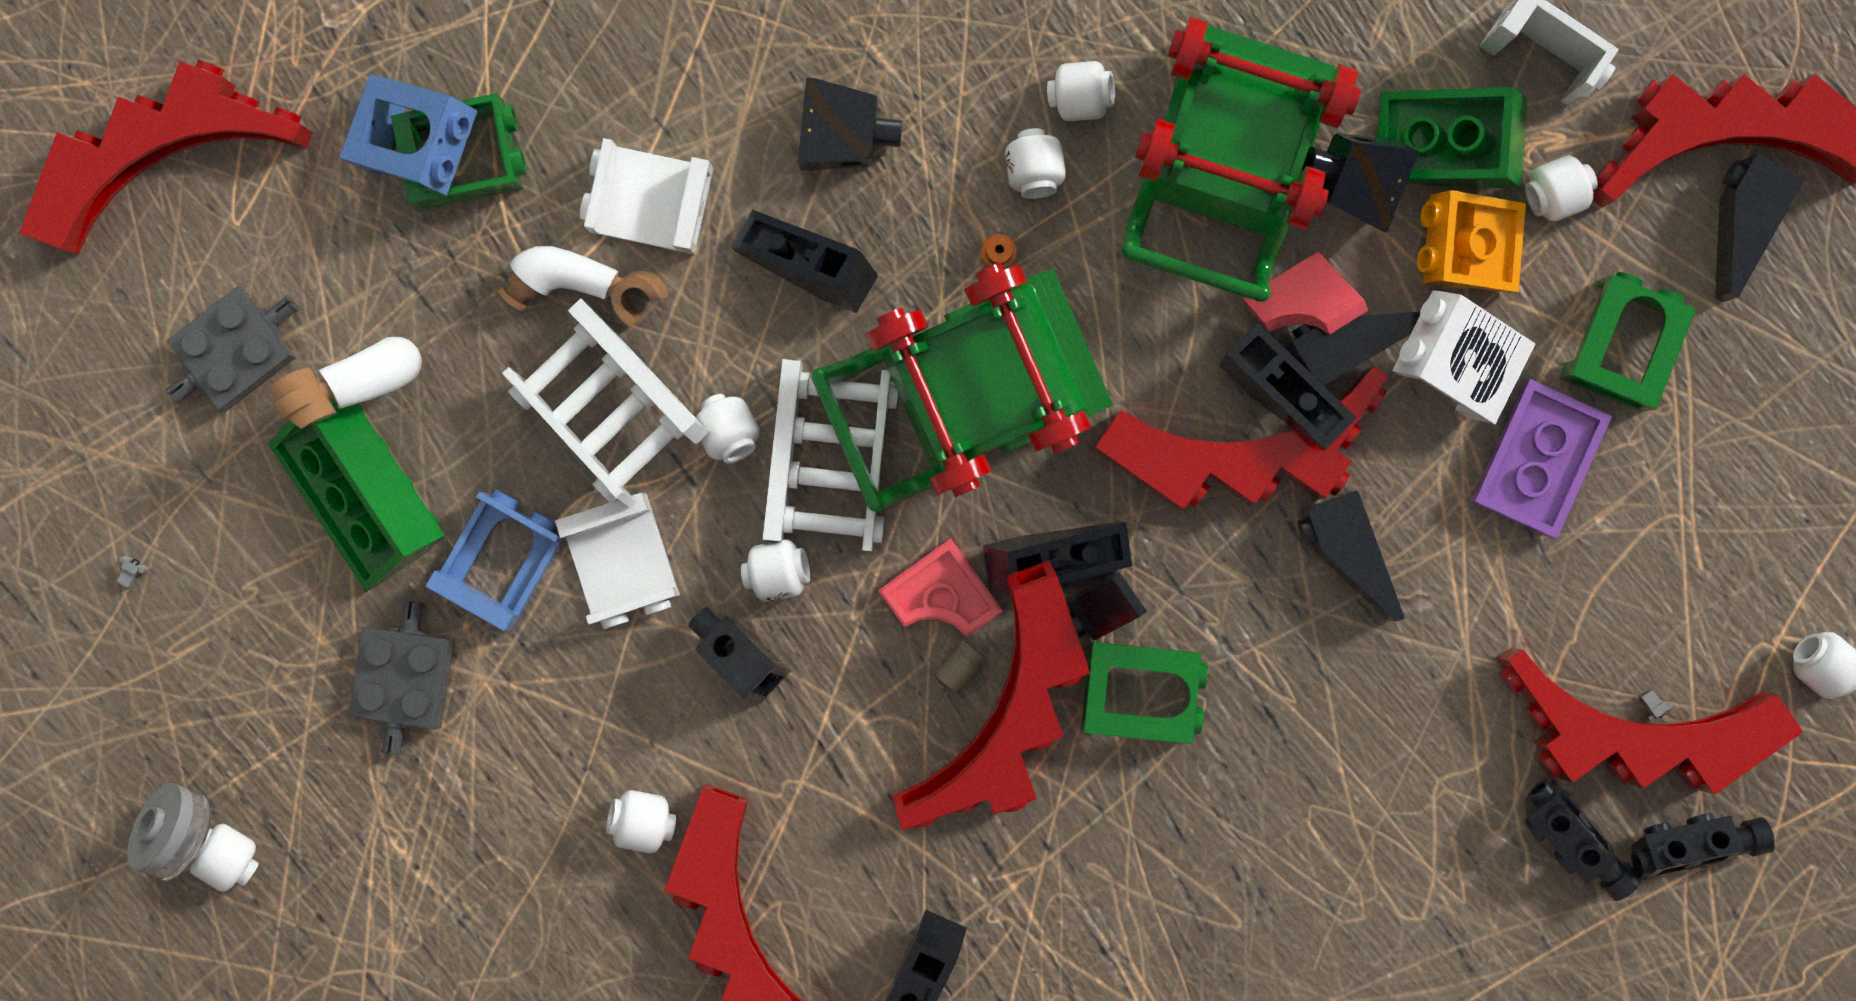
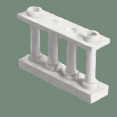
M580 298L568 310L579 322L573 328L576 333L527 380L509 367L502 374L513 385L508 390L510 395L525 410L532 406L595 474L598 479L592 484L610 503L618 499L631 508L637 501L623 486L674 437L678 440L685 435L693 443L698 444L709 431L596 311ZM599 343L607 352L602 358L604 363L553 411L538 393L586 347L590 346L593 348ZM627 373L636 383L630 389L632 394L581 441L566 424L616 376L622 378ZM656 404L665 414L659 419L661 425L610 473L597 459L595 454L645 406L650 409Z
M782 359L763 540L782 541L784 540L785 533L792 534L793 529L861 536L863 537L862 550L872 551L873 542L882 543L885 516H876V512L871 511L868 506L866 509V519L797 512L795 507L788 506L789 488L797 489L798 484L854 491L861 490L853 472L800 467V462L793 461L794 443L802 444L803 440L840 443L832 425L805 422V417H797L799 399L807 400L808 395H819L812 382L810 373L802 372L803 364L801 361ZM882 370L880 385L849 381L830 383L836 398L878 403L875 429L849 427L857 446L873 447L870 477L877 492H879L887 411L888 408L896 409L898 391L894 382H891V375L888 370Z

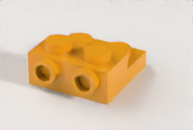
M1452 190L1430 194V200L1424 204L1420 215L1422 226L1427 228L1426 245L1420 249L1417 255V268L1420 272H1423L1422 284L1455 289L1474 288L1507 294L1519 292L1526 203Z

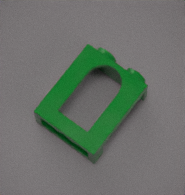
M1617 272L1616 276L1612 274L1598 281L1597 287L1602 288V292L1574 360L1565 363L1559 379L1641 412L1655 410L1658 407L1697 308L1684 304L1685 298L1676 292L1666 289H1659L1658 292L1642 287L1643 281L1640 278L1628 273ZM1631 300L1662 312L1664 316L1663 328L1641 383L1600 367L1622 310Z
M1090 641L1087 664L1090 674L1086 675L1081 730L1089 734L1193 744L1194 734H1201L1203 726V707H1197L1198 689L1206 688L1208 663L1201 662L1202 653L1196 651L1188 652ZM1109 667L1178 675L1186 682L1184 711L1170 718L1104 712Z

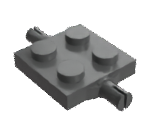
M237 286L167 340L182 360L184 370L186 371L182 378L166 388L167 394H170L171 399L179 404L184 398L199 388L206 392L219 411L226 413L296 358L283 341L278 325L295 312H298V307L286 295L285 298L266 312L255 304L245 289Z
M404 601L401 627L391 629L362 627L349 716L372 719L386 726L383 749L381 750L382 753L401 755L404 728L417 726L440 729L442 726L454 639L435 637L419 629L422 606L424 604L421 602Z

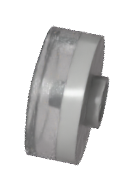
M175 783L165 784L156 790L140 811L130 834L127 858L131 868L167 882L174 881L182 876L199 855L210 829L212 805L208 797Z

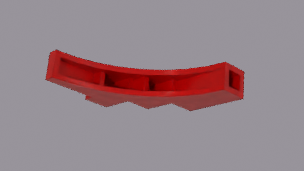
M197 60L196 66L179 61L163 105L140 95L136 96L134 102L118 97L102 140L76 130L73 138L59 132L56 133L19 234L79 255L93 224L114 196L141 172L170 155L204 143L232 139L272 140L307 149L313 132L300 124L302 117L279 107H275L273 114L258 109L259 101L234 92L236 86L222 77L224 73L222 68L202 60Z
M1674 74L1660 83L1653 80L1635 100L1641 106L1631 118L1640 125L1622 143L1621 147L1626 152L1617 163L1613 160L1608 161L1596 175L1598 186L1593 190V201L1603 208L1616 201L1641 175L1661 162L1687 151L1718 145H1759L1789 151L1825 166L1853 185L1856 183V107L1816 74L1800 82L1793 79L1783 88L1776 99L1745 74L1729 83L1725 79L1722 80L1710 92L1706 100Z
M1375 366L1370 367L1338 399L1357 418L1324 451L1295 429L1259 440L1219 443L1187 439L1153 428L1123 410H1120L1115 415L1092 450L1179 511L1185 510L1188 504L1194 508L1199 504L1210 488V485L1204 482L1207 477L1213 479L1248 505L1255 504L1258 499L1263 502L1267 501L1280 482L1275 477L1277 472L1286 476L1317 499L1326 498L1329 493L1335 497L1350 477V474L1345 470L1352 462L1337 450L1340 446L1347 449L1361 430V427L1356 424L1365 410L1372 413L1387 393V390L1382 388L1389 376Z
M1050 561L1006 576L1014 608V647L1009 674L996 707L977 736L950 763L926 780L892 795L902 830L910 827L921 828L928 826L938 817L955 811H970L977 807L980 802L988 799L994 815L1003 811H1018L1025 807L1028 802L1037 799L1020 752L1028 749H1044L1050 746L1054 740L1063 737L1047 689L1054 686L1062 688L1073 685L1080 680V677L1090 674L1057 574Z
M1511 648L1497 658L1504 668L1500 671V675L1506 685L1515 694L1521 692L1530 706L1526 708V712L1530 719L1541 731L1548 730L1546 734L1534 741L1542 752L1537 756L1540 764L1552 778L1558 776L1560 779L1572 783L1610 757L1611 760L1607 762L1608 767L1622 784L1628 782L1630 785L1644 789L1672 768L1681 764L1677 768L1678 773L1691 789H1699L1700 791L1715 795L1803 733V730L1777 694L1759 692L1729 710L1693 721L1668 724L1630 722L1608 716L1574 699L1547 678L1522 649Z
M706 784L701 790L664 890L667 893L673 894L672 901L683 907L695 910L698 909L699 904L707 907L688 959L697 962L695 967L706 974L720 977L722 972L730 974L721 1001H804L789 988L770 966L753 936L742 904L738 875L739 837L749 799Z

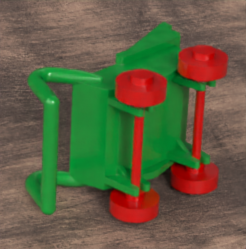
M1190 16L1184 32L1175 30L1167 57L1175 59L1171 75L1177 77L1165 118L1164 120L1157 118L1152 133L1143 131L1134 157L1142 160L1138 177L1145 180L1141 184L1126 226L1122 244V255L1124 258L1264 302L1271 295L1270 275L1275 259L1288 232V226L1291 225L1306 230L1313 215L1320 217L1329 193V190L1323 189L1325 172L1306 166L1298 183L1297 181L1310 147H1313L1320 123L1338 128L1345 114L1352 115L1354 113L1361 93V88L1355 87L1358 70L1339 64L1334 69V65L1209 26L1207 21ZM1154 201L1164 202L1266 235L1254 265L1251 278L1252 283L1140 248L1142 235Z
M1001 263L990 266L976 273L978 282L964 289L970 304L944 315L945 322L919 333L929 327L921 309L908 314L904 313L902 307L878 317L877 322L879 326L865 334L871 348L842 361L817 368L812 372V382L865 502L871 511L879 512L932 487L936 496L952 490L955 498L981 487L977 478L992 472L985 454L978 455L998 446H1001L1003 452L1007 453L1030 442L1035 452L1051 446L1054 454L1079 444L1080 441L1077 434L1092 428L1087 417L1113 406L1054 269L1026 278L1020 265L1005 270ZM884 361L931 469L877 492L830 383L858 374Z

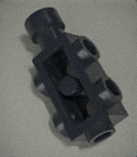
M1548 779L1542 780L1529 791L1528 798L1525 799L1527 814L1525 823L1539 841L1547 839L1556 849L1554 855L1567 873L1573 874L1576 872L1586 884L1598 876L1601 879L1600 886L1614 901L1628 897L1638 888L1642 878L1639 877L1638 873L1628 862L1622 863L1614 854L1613 845L1601 833L1598 825L1585 815L1571 799L1570 794L1561 788L1554 779L1551 781Z
M1705 813L1687 819L1686 826L1672 829L1671 824L1666 822L1645 828L1643 830L1644 836L1631 845L1633 849L1631 852V862L1633 868L1643 880L1655 877L1661 878L1673 873L1695 868H1705L1709 865L1726 862L1742 854L1748 853L1755 857L1772 853L1775 848V840L1769 823L1763 817L1742 821L1740 827H1735L1732 816L1715 819L1713 813Z

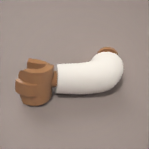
M535 246L520 252L510 262V267L513 270L512 274L508 277L510 284H502L498 289L500 296L519 311H524L528 307L527 298L533 300L539 293L549 295L552 290L559 288L579 291L602 299L610 296L614 312L630 328L642 315L628 302L629 288L634 287L643 290L650 300L666 298L669 295L666 285L659 276L651 271L637 270L621 278L618 276L619 271L574 252L553 246Z
M387 337L346 359L317 370L321 380L319 382L311 368L306 367L296 370L273 383L271 387L272 396L275 399L273 405L282 420H289L302 429L337 414L330 401H333L335 406L340 409L377 398L409 384L418 376L421 369L422 358L419 349L411 341L403 337Z

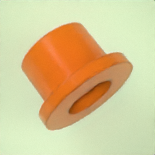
M995 234L988 237L981 248L982 259L988 267L1001 263L1003 268L1006 269L1013 264L1017 255L1014 241L1003 234ZM1001 247L1003 253L998 254L995 249Z

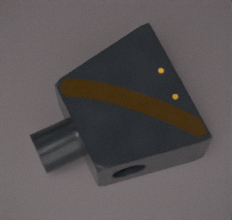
M807 77L798 154L800 170L809 171L872 166L874 145L901 146L903 120L877 118L878 97L873 94Z
M1336 133L1332 137L1327 151L1315 147L1309 148L1302 172L1306 166L1324 171L1323 189L1329 190L1327 202L1387 233L1419 151L1392 139Z
M705 607L688 624V627L702 639L695 649L697 653L743 699L761 704L791 672L783 662L737 620L727 616L720 620L708 607ZM734 641V650L728 656V646Z

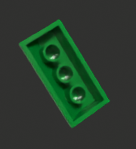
M330 401L337 414L302 429L288 420L268 445L367 592L427 553L445 535L440 529L436 517L428 511L414 490L410 478L402 472L394 460L386 442L379 437L365 416L361 404L357 403L338 409L333 401Z

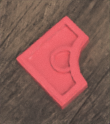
M1319 251L1270 281L1271 295L1268 300L1259 302L1243 297L1248 311L1268 333L1287 325L1306 324L1317 326L1330 335L1368 311L1365 300Z
M951 538L878 590L904 627L918 620L939 619L954 625L968 637L1003 611Z

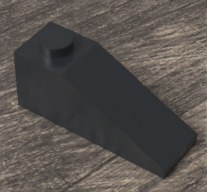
M1759 153L1742 161H1735L1727 171L1722 182L1727 187L1719 201L1715 298L1721 302H1726L1740 296L1805 180Z
M753 209L730 246L735 252L819 299L854 313L858 312L878 277L860 250Z
M1420 312L1359 316L1330 335L1317 326L1303 324L1291 331L1296 339L1285 345V347L1294 358L1325 386L1410 335L1420 317Z
M1259 323L1251 328L1226 353L1219 365L1254 400L1323 451L1357 418Z
M1350 491L1300 509L1303 519L1298 520L1297 524L1305 545L1312 544L1314 551L1386 620L1397 622L1405 619L1359 491Z
M1126 522L1023 535L983 545L989 589L1009 596L1007 575L1046 561H1050L1060 585L1132 566Z
M1108 572L1066 602L1071 611L1070 615L1078 637L1081 638L1087 633L1093 641L1126 625L1147 612L1123 576L1115 572Z
M925 910L885 1001H938L958 960L967 927Z

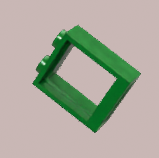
M497 93L461 101L478 111L475 120L493 116L505 176L450 187L447 196L433 191L426 186L404 180L408 203L420 211L523 189L521 176L527 175V167L522 149H515L512 132L518 131V123L512 104L506 105L505 101ZM414 110L391 115L398 152L413 154L419 151L424 146L421 131L430 129V121L426 114Z

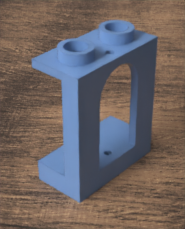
M370 74L339 158L370 173L380 176L382 173L426 186L447 196L478 111L450 95ZM406 108L426 114L430 121L429 138L425 145L413 154H403L391 150L395 140L391 115L405 113Z
M495 489L493 495L486 492L478 493L476 498L480 499L478 506L441 571H434L425 587L497 628L509 631L513 630L564 538H560L559 533L555 531L557 526L554 520L537 511L533 513L532 517L516 509L519 504L518 500ZM507 518H513L531 529L533 545L516 578L500 603L463 581L494 527Z

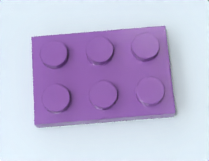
M1532 379L1525 380L1471 503L1546 537L1557 539L1612 416Z

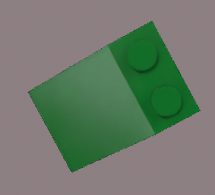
M1515 87L1381 91L1377 138L1396 140L1419 151L1407 184L1464 188H1521L1527 98Z

